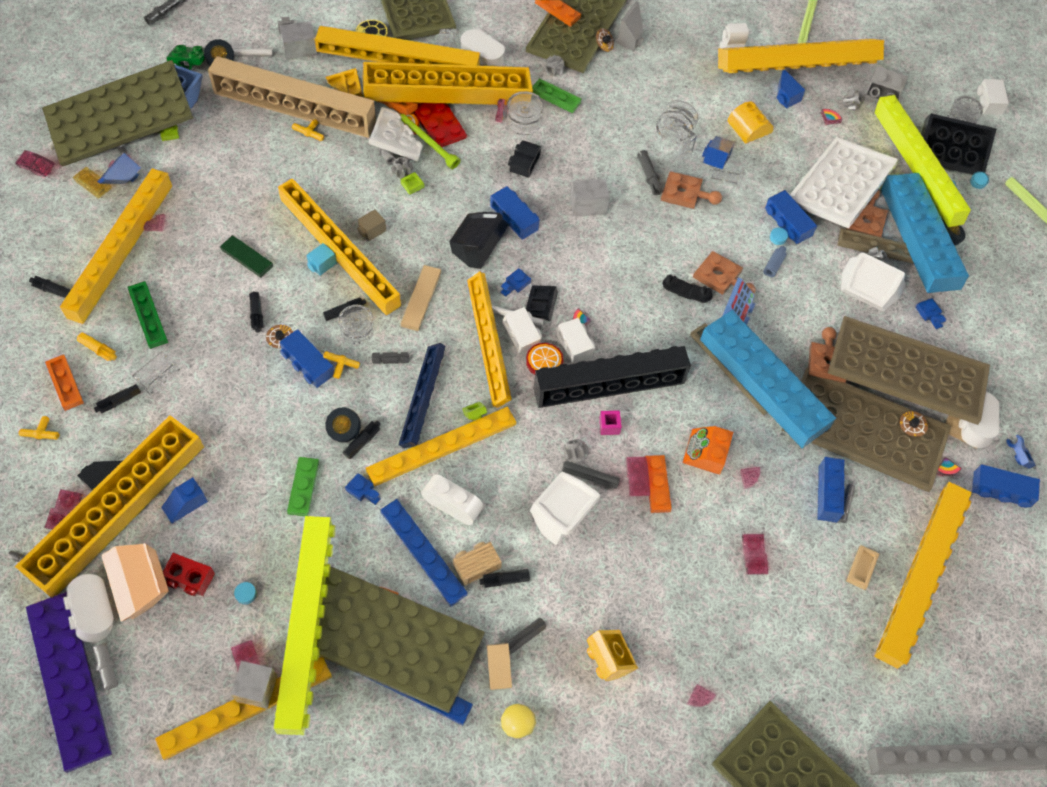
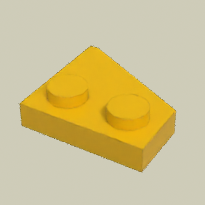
M356 68L326 76L327 82L334 89L363 97Z

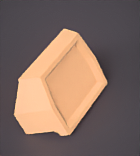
M147 544L115 546L102 555L121 621L137 618L152 608L169 592L157 552Z

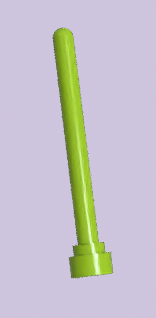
M400 114L402 117L401 121L407 124L411 130L440 154L451 170L460 164L461 159L455 154H449L405 114Z

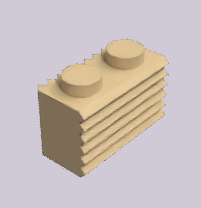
M491 541L488 543L480 542L474 546L473 550L469 552L461 551L453 559V565L464 586L482 578L485 574L501 569L502 564Z

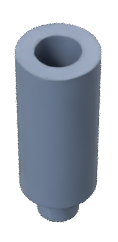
M780 246V248L775 249L763 270L765 275L775 277L787 256L786 247Z

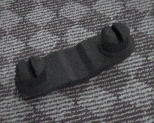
M671 274L663 279L662 284L664 288L681 297L702 303L709 302L713 298L712 289L706 286L701 287L689 284Z

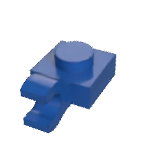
M518 268L506 277V282L501 285L503 288L501 293L505 297L513 290L519 293L531 283V278Z
M933 298L917 303L915 308L924 321L930 320L935 329L943 327L941 323L946 322V318L941 315L942 310Z
M1016 435L1018 439L1016 444H1013L1010 439L1006 440L1007 445L1015 450L1017 454L1015 459L1020 466L1022 465L1028 469L1036 466L1028 448L1024 445L1022 436Z
M359 473L345 486V490L359 501L366 498L376 505L381 500L378 497L380 494L373 489V483Z

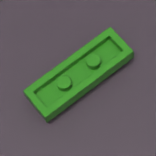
M540 78L532 86V94L570 113H574L581 104V98Z
M298 458L287 508L288 515L308 516L319 459Z

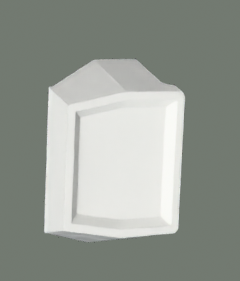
M862 252L857 257L850 258L844 268L841 291L884 312L901 297L906 288L904 281L905 273Z
M562 471L534 502L530 512L541 534L557 545L565 535L572 533L600 500V494L583 481Z

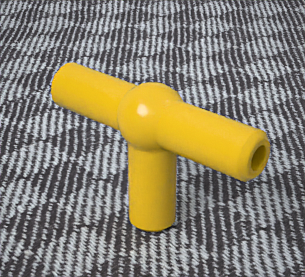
M313 119L307 128L296 123L292 124L293 130L303 133L306 137H312L319 141L324 140V135L314 131L318 125L317 120Z
M328 351L324 352L323 357L325 359L337 362L333 374L334 378H341L344 365L358 369L360 366V362L349 359L344 355H337Z
M42 416L36 430H19L20 436L33 437L38 440L43 438L57 440L60 436L59 432L45 431L50 420L47 416Z

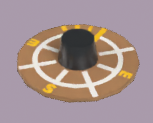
M599 29L596 34L597 43L603 51L609 52L614 47V39L607 29Z
M275 325L267 331L266 341L273 348H281L279 342L293 333V331L287 325Z
M907 411L900 417V427L909 436L919 437L928 430L927 420L918 412Z

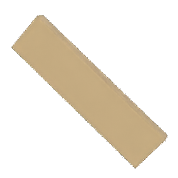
M427 265L423 266L402 318L401 327L419 331L441 275V269Z

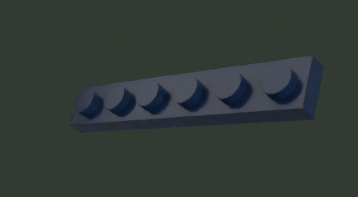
M442 343L427 347L398 444L402 448L417 446L421 429L425 422L432 392L434 391L435 381L444 357L446 346Z

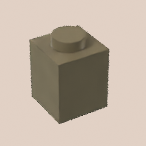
M374 209L358 219L357 229L362 237L365 236L368 241H371L387 231L386 221Z

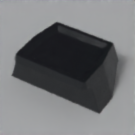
M468 213L449 241L451 251L468 267L481 269L509 224L503 219L501 213Z

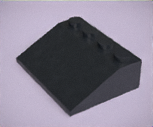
M930 113L925 118L921 135L943 168L973 175L980 171L986 172L997 129Z

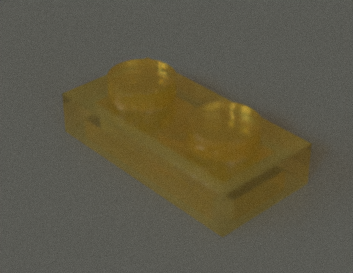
M85 167L73 176L75 182L98 199L112 189L110 184H99L97 181L100 179V176L88 167Z

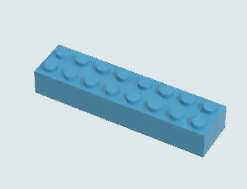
M920 174L888 175L883 183L881 192L903 241L906 243V247L927 293L962 290L969 275Z
M733 310L704 328L700 339L701 342L801 448H804L830 429L836 417Z

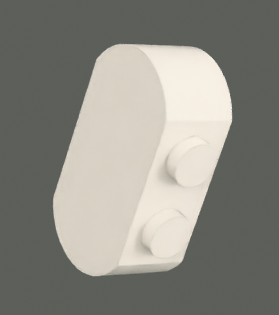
M478 29L467 30L462 34L461 49L480 52L479 66L503 65L504 46Z
M988 392L985 394L982 419L978 425L962 419L959 420L958 426L962 428L961 436L967 444L976 448H985L999 434V401Z
M433 475L421 492L428 503L466 525H472L484 508L483 503L477 496L441 475Z
M84 574L74 578L68 585L67 597L63 598L65 609H70L71 616L68 617L71 630L75 629L77 637L83 641L97 642L103 640L112 631L114 621L104 581L99 576L93 574Z

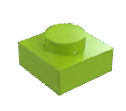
M174 125L161 130L162 141L179 139L178 126Z
M415 172L400 179V184L409 195L424 188V182Z
M480 401L462 408L464 416L469 420H477L487 413L486 407Z

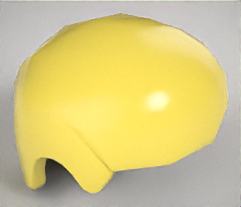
M522 704L509 706L504 710L501 717L502 729L508 736L517 739L530 735L536 725L535 714L528 706Z

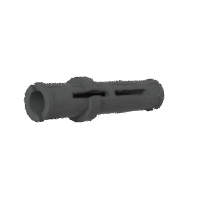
M168 0L161 6H156L151 13L144 16V20L151 26L157 20L165 18L167 13L187 0Z
M642 150L637 154V157L646 175V182L650 185L653 195H660L659 190L661 193L663 192L659 182L660 177L654 170L648 152Z

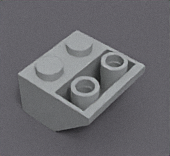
M877 66L864 98L878 102L879 97L895 95L899 100L908 76Z

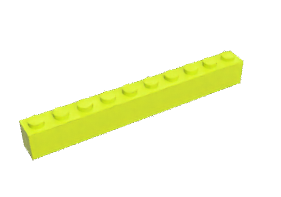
M896 96L879 97L875 109L877 118L911 171L920 174L938 213L947 227L963 225L971 211L970 207Z
M305 516L273 728L277 734L305 735V728H309L310 714H307L308 705L313 703V691L310 690L311 683H315L316 669L313 668L314 661H318L319 647L316 646L317 639H321L322 626H319L320 618H324L325 605H322L323 597H327L328 586L325 584L326 577L330 576L328 558L332 557L333 545L330 543L331 538L335 537L336 531L335 525H332L331 517Z

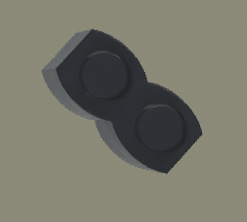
M524 140L517 144L514 155L510 156L508 161L510 172L529 178L540 158L541 146Z

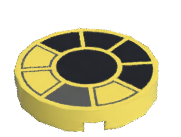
M377 20L363 21L356 28V32L388 37L387 27L384 23Z

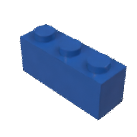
M715 136L703 151L702 157H705L703 163L723 169L730 158L735 142Z
M508 186L490 196V206L495 212L503 215V219L509 224V227L522 240L539 230L540 219L538 215L533 213L528 208V205L518 198L516 192Z
M786 190L768 199L765 207L767 213L776 220L779 227L787 231L788 237L796 244L814 235L817 225Z
M298 329L279 342L282 356L286 360L289 358L292 361L294 369L304 374L303 377L308 384H313L318 388L333 377V365L323 357Z
M824 457L819 465L817 520L837 523L844 515V459Z
M982 464L973 473L972 493L979 494L981 497L995 498L1004 503H1015L1023 508H1031L1039 501L1040 479Z

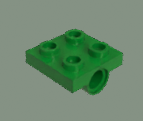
M177 45L166 57L167 62L172 60L177 66L192 70L194 65L201 66L204 62L205 48L202 46L186 47V45ZM183 61L188 62L189 66H186Z

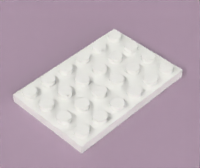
M836 137L790 196L804 211L850 228L885 182L887 176L897 166L898 159Z

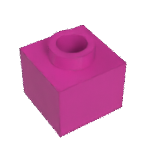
M620 410L600 411L599 424L601 435H620L622 428Z

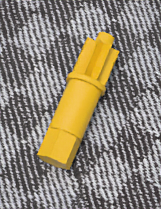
M83 332L77 336L78 342L94 351L98 356L107 361L116 360V351L106 344Z

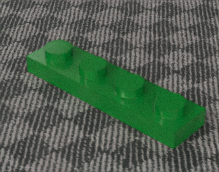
M146 281L128 286L129 294L149 348L152 349L167 344L168 340Z

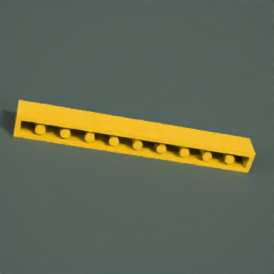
M319 26L315 37L316 52L388 63L480 65V52L326 26Z
M151 168L60 305L66 319L84 324L172 188L168 173Z
M293 178L278 186L281 201L320 244L324 243L335 253L336 261L386 316L401 307L400 293Z
M951 482L944 486L939 495L874 657L897 669L903 664L907 665L912 654L909 651L911 646L913 647L918 640L917 630L918 628L921 629L926 618L923 615L932 604L930 599L932 593L934 594L938 589V577L942 576L946 568L943 564L952 553L950 546L957 540L959 533L956 531L965 520L963 513L971 505L969 498L972 492Z

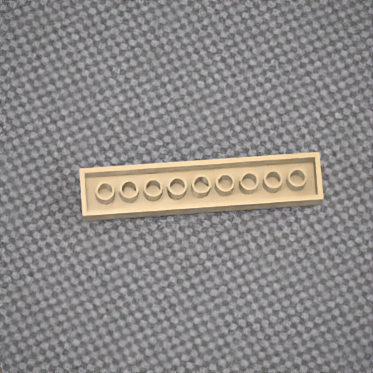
M216 56L208 69L214 94L311 122L315 119L318 121V124L367 138L370 137L376 124L374 100L218 56Z

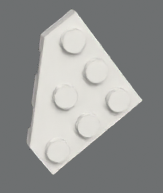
M382 107L368 144L418 161L423 145L420 141L415 140L413 137L414 133L407 124H403L399 113Z

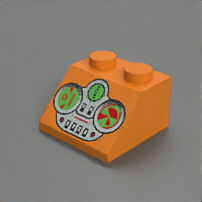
M717 426L692 429L682 463L720 475L726 462L734 432Z

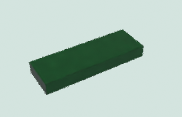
M233 235L220 246L224 253L260 278L273 267L271 261Z

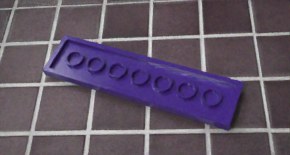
M67 592L53 598L26 606V611L64 772L68 773L112 755L84 642L77 637L75 629L71 630L68 617L71 616L70 609H65L63 599L67 597Z

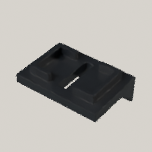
M532 285L526 306V311L530 312L532 317L543 318L551 322L558 294L556 286Z

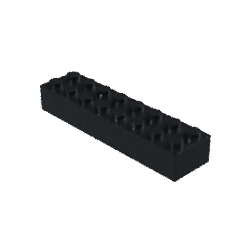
M672 346L669 349L663 350L654 349L650 352H636L626 356L617 355L613 358H599L589 362L580 361L576 364H561L558 367L552 368L543 367L535 370L533 389L538 408L685 384L691 364L685 346Z

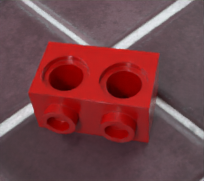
M172 553L163 570L168 587L173 589L177 587L183 588L184 592L191 596H196V594L204 596L215 575L210 566L176 553ZM182 570L181 574L173 576L175 571ZM196 577H201L198 583H192Z

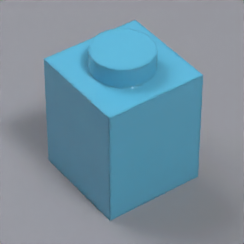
M324 243L306 255L308 268L320 276L337 264L335 253Z

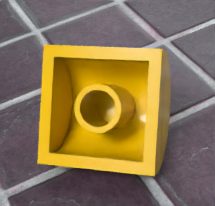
M752 101L739 105L728 118V123L745 144L771 134L774 130L770 121Z
M598 630L588 637L587 643L589 648H587V653L591 659L596 660L598 665L596 673L600 679L613 681L638 669L620 630Z

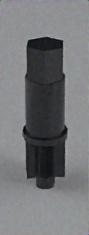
M36 275L34 278L31 277L29 279V282L32 283L31 286L66 298L71 290Z
M253 291L249 293L251 328L258 333L264 328L260 294Z
M359 297L322 313L325 320L329 321L364 309V305L367 302Z
M137 384L125 388L95 403L97 406L94 407L96 413L100 411L102 414L132 399V397L140 394L141 391Z
M371 421L342 453L348 459H352L380 430V422L376 421L374 423Z
M528 569L497 572L483 575V578L479 579V583L484 585V588L500 587L506 584L530 581Z

